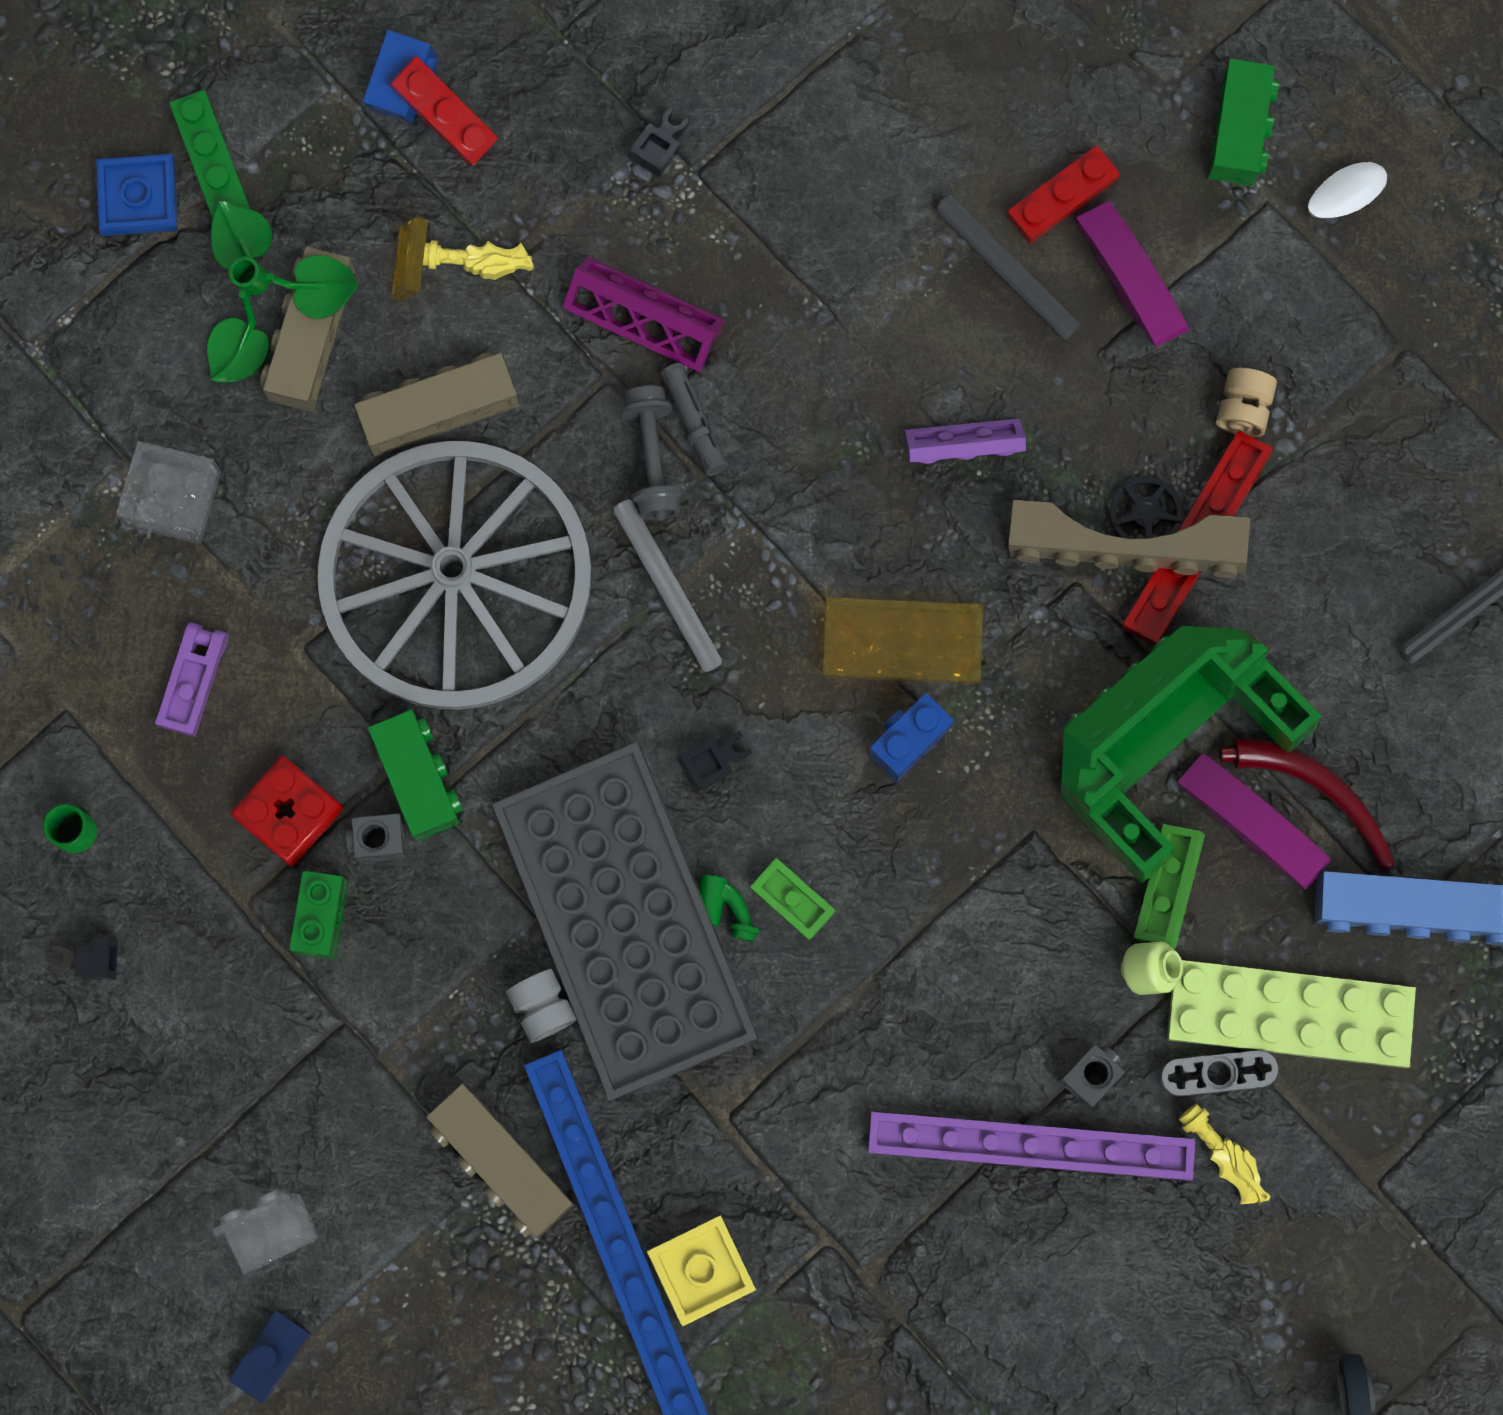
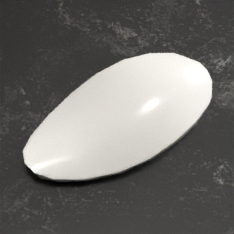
M1361 162L1337 171L1326 179L1310 198L1308 204L1309 215L1315 218H1334L1360 210L1373 201L1387 183L1385 169L1376 163Z

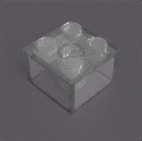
M137 441L116 516L126 527L201 545L222 471L211 458Z

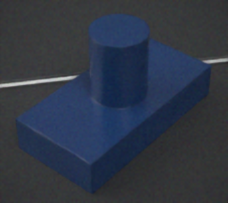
M275 1310L228 1381L260 1403H265L311 1332L279 1310Z

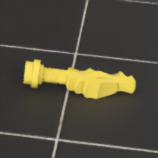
M431 240L430 243L423 242L421 265L429 266V269L436 270L437 265L440 266V263L464 265L465 271H471L472 274L480 275L483 279L492 280L514 273L516 269H526L528 271L534 269L532 256H528L521 242L513 249H503L489 241L482 247L470 244L465 250L442 249L441 245H438V241Z
M1195 1104L1185 1111L1179 1118L1183 1124V1130L1186 1133L1190 1131L1192 1133L1196 1132L1211 1150L1210 1160L1214 1161L1219 1167L1217 1177L1226 1179L1237 1187L1241 1196L1239 1205L1257 1202L1259 1206L1262 1202L1269 1201L1270 1195L1260 1186L1261 1179L1257 1170L1256 1159L1250 1155L1249 1151L1246 1148H1240L1237 1142L1232 1143L1230 1138H1225L1222 1141L1223 1139L1207 1122L1209 1120L1207 1118L1209 1112L1205 1108L1201 1109L1198 1104Z

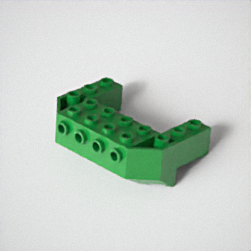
M1181 626L1170 637L1168 635L1163 637L1151 649V653L1145 659L1132 664L1123 673L1121 680L1113 687L1109 686L1100 692L1088 709L1083 713L1079 712L1074 715L1064 726L1060 798L1141 884L1171 859L1174 846L1124 795L1125 792L1232 698L1287 754L1317 728L1321 719V715L1266 660L1268 649L1238 628Z

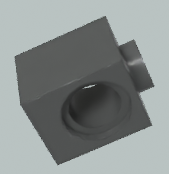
M400 814L352 818V829L346 830L348 853H354L355 859L359 863L407 858L405 822ZM376 829L385 831L386 838L380 847H367L366 837L371 831Z
M1094 1044L1058 1082L1086 1109H1090L1118 1081L1125 1071L1119 1067L1122 1060L1114 1051L1106 1045L1100 1049ZM1096 1063L1102 1067L1104 1080L1100 1085H1092L1085 1079L1084 1069L1087 1064Z

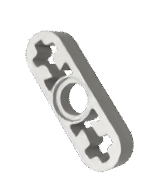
M1260 1050L1175 1059L1162 1067L1159 1074V1082L1166 1093L1176 1097L1262 1088L1270 1085L1276 1079L1278 1064L1270 1053ZM1255 1058H1259L1261 1065L1268 1066V1072L1262 1074V1081L1257 1080L1256 1074H1244L1240 1076L1243 1084H1237L1238 1069L1234 1059H1240L1239 1068L1254 1065ZM1213 1062H1221L1229 1069V1079L1224 1085H1215L1208 1078L1207 1071ZM1200 1063L1199 1079L1203 1088H1197L1198 1079L1184 1082L1182 1089H1177L1175 1082H1169L1168 1075L1175 1072V1066L1180 1067L1181 1073L1196 1072L1194 1064Z

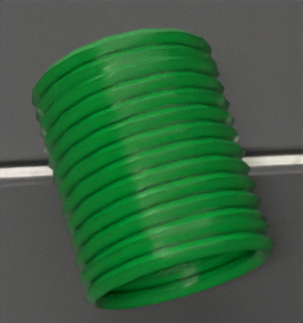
M59 804L52 807L46 813L43 820V833L46 839L68 853H81L87 850L94 843L97 836V827L94 820L87 813L71 804ZM80 815L82 820L80 834L73 841L60 843L58 838L60 823L66 817Z

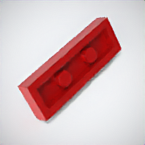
M417 56L412 57L388 84L469 166H474L498 139Z
M1095 146L1009 209L1006 216L1025 240L1032 244L1119 180L1120 172L1101 149Z

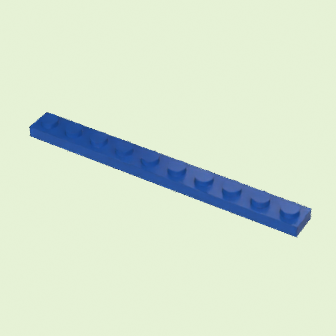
M557 1051L524 1065L663 1415H709L563 1051Z

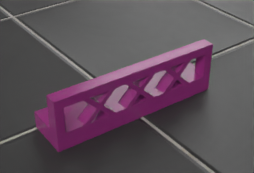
M591 257L585 259L575 269L562 307L573 314L698 372L703 369L712 343L721 334L726 321ZM580 286L592 291L599 305L589 308L576 302ZM617 304L626 307L633 321L623 324L615 320L610 307ZM652 320L661 323L668 337L657 340L649 336L644 323ZM689 336L701 342L702 346L697 358L685 353L678 339Z

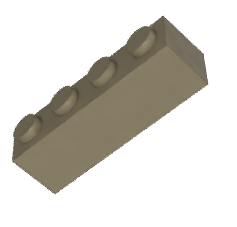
M306 247L303 258H297L292 278L296 282L295 268L298 262L314 255L334 258L346 265L354 274L355 268L350 257ZM293 290L292 294L287 293L284 298L282 315L285 318L281 330L276 329L271 343V351L274 352L271 365H265L262 371L260 386L263 387V391L270 402L314 412L345 305L333 316L325 319H312L296 308L294 303L296 290Z
M484 353L473 358L472 363L462 367L447 366L436 371L433 377L424 380L419 378L409 379L402 382L398 386L399 389L387 393L376 391L365 395L361 402L355 404L374 457L520 406L502 353L496 355Z
M461 1084L426 1117L433 1124L428 1129L431 1135L443 1147L450 1143L460 1155L455 1161L470 1177L478 1173L488 1184L482 1189L497 1207H500L503 1203L509 1207L515 1214L510 1221L525 1237L532 1233L536 1238H540L575 1205L466 1085Z

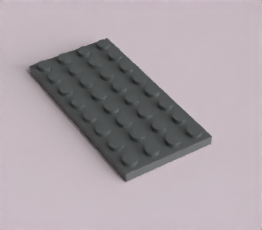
M640 743L630 744L492 804L609 1101H613L760 1039Z

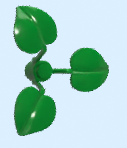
M224 201L218 202L213 217L211 229L212 251L217 262L229 271L231 281L241 289L238 296L243 301L248 324L238 318H229L219 322L210 333L207 343V356L210 366V379L218 383H231L246 379L256 373L265 364L270 351L269 337L262 331L254 329L256 320L249 299L250 295L263 293L269 283L296 290L294 303L301 313L312 319H325L333 316L346 304L356 291L358 281L354 273L346 265L334 258L322 255L306 257L298 262L295 268L296 282H290L272 273H268L254 258L262 257L270 248L272 229L269 222L254 210L235 206Z

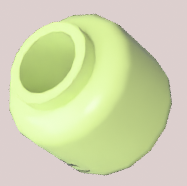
M1163 941L1132 945L1127 949L1121 964L1123 979L1131 991L1138 995L1170 992L1176 987L1183 972L1181 957L1172 946Z

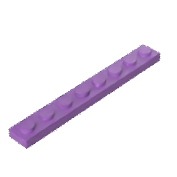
M871 1112L868 1153L1192 1181L1195 1139Z

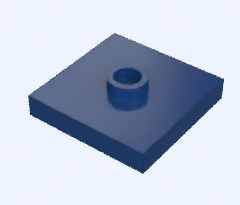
M173 154L96 159L98 221L101 236L178 231L176 172Z

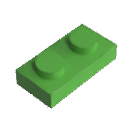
M778 858L750 886L751 891L809 942L836 912L831 905Z

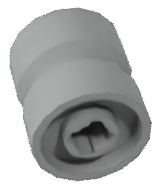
M552 969L535 974L506 991L515 1012L524 1013L525 1015L521 1025L530 1043L547 1038L577 1021L567 999H559L558 997L561 987Z

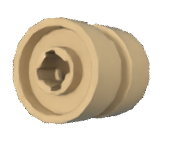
M1233 368L1229 370L1223 392L1227 399L1222 400L1220 403L1216 425L1220 429L1235 435L1239 430L1251 437L1263 436L1270 414L1266 406L1271 405L1273 402L1277 380L1265 372L1250 368Z

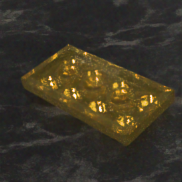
M826 597L823 677L980 684L983 604Z

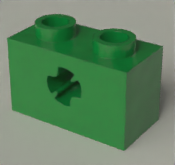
M303 871L289 949L294 954L336 961L349 882L343 876Z

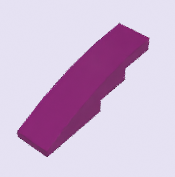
M1108 201L1076 217L1077 228L1095 250L1097 262L1115 285L1118 299L1152 345L1157 347L1189 331L1184 317L1163 280L1111 202Z
M1204 753L1177 781L1180 789L1209 809L1211 816L1239 836L1246 847L1304 890L1331 862L1330 857L1300 830Z

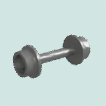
M642 385L627 390L624 393L625 407L621 409V417L623 419L640 421L649 488L632 494L633 503L638 504L642 519L659 520L662 522L664 519L674 517L680 513L679 499L684 496L683 488L672 485L664 486L655 419L671 413L672 406L671 403L666 401L662 387Z

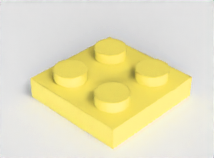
M721 1215L647 1251L682 1327L756 1290Z

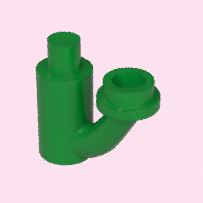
M702 874L698 888L714 927H719L723 904L726 902L729 904L737 920V924L730 925V930H732L731 938L755 942V937L759 935L760 929L753 927L747 906L739 891L732 884L728 883V880L725 878Z

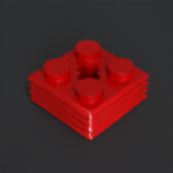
M280 756L232 810L231 816L289 866L293 867L342 812L343 806L285 756ZM294 802L292 810L295 812V815L291 819L287 816L279 819L281 815L280 806L282 804L290 805Z

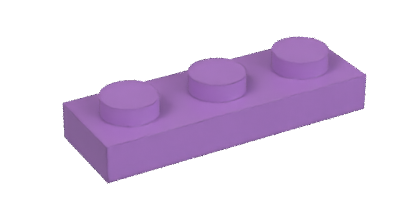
M1020 419L905 430V443L910 462L928 464L940 459L958 458L968 460L980 455L996 454L1007 456L1014 452L1026 451V437Z

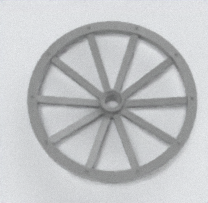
M470 441L430 443L403 451L383 461L364 475L345 495L335 510L322 541L318 561L319 598L326 623L338 647L348 661L375 686L392 696L423 707L453 710L478 708L495 704L526 690L543 678L567 652L577 636L588 607L591 590L590 552L584 529L571 502L560 487L537 466L517 454L488 444ZM455 460L448 547H444L396 476L421 465ZM467 460L494 465L524 479L461 549ZM387 484L435 555L431 556L357 533L347 528L366 500L381 486ZM534 487L557 511L569 535L473 557ZM342 541L430 569L337 600L335 583L336 564ZM573 548L575 583L569 608L479 573L476 570ZM457 562L462 564L463 570L457 577L449 578L443 575V570L449 563ZM433 583L373 663L359 649L350 636L341 613ZM471 584L563 619V624L547 648L531 664L525 667L471 587ZM445 591L442 691L411 685L385 672L386 668ZM458 593H462L515 673L514 675L490 686L473 690L455 691Z

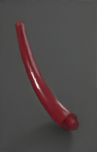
M1233 738L1232 746L1219 748L1220 761H1233L1236 769L1259 768L1273 770L1295 777L1317 789L1336 804L1355 825L1372 851L1380 869L1390 871L1394 867V860L1389 847L1367 808L1357 795L1327 767L1298 750L1293 749L1287 754L1277 743L1261 739Z

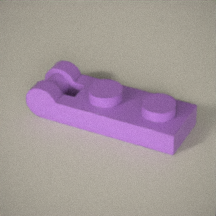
M192 622L187 625L155 722L158 727L196 737L221 657L227 647L228 632L215 630L213 633L203 630L202 625ZM198 644L208 647L206 656L194 654Z

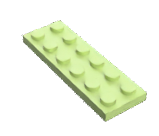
M1182 960V976L1178 980L1176 987L1171 990L1167 1032L1168 1041L1253 1051L1260 1050L1270 1053L1399 1068L1410 1067L1416 987Z

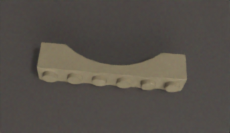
M1013 500L1008 545L1010 556H1015L1017 560L1026 563H1036L1041 558L1056 560L1057 564L1064 566H1076L1079 562L1095 563L1096 567L1103 569L1118 568V565H1129L1142 572H1155L1158 568L1174 569L1175 573L1181 575H1195L1198 571L1214 572V576L1220 578H1235L1237 574L1245 575L1250 518L1209 515L1194 526L1174 534L1147 539H1126L1105 535L1086 528L1066 516L1053 503Z

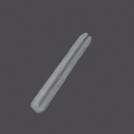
M630 499L619 503L614 507V514L702 670L710 672L722 664V659L634 503Z

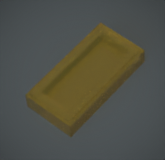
M416 216L400 227L391 294L392 299L405 302L420 291L428 219Z

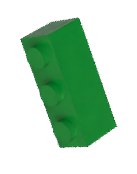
M1229 59L1223 75L1208 179L1253 186L1258 174H1265L1269 151H1263L1264 138L1270 139L1274 116L1268 115L1269 103H1275L1279 88V81L1273 80L1275 66Z
M409 710L368 727L415 841L418 842L461 824L456 813L463 811L455 789L447 791L442 777L448 775L440 753L432 755L427 741L434 738L425 717L417 719L413 710Z

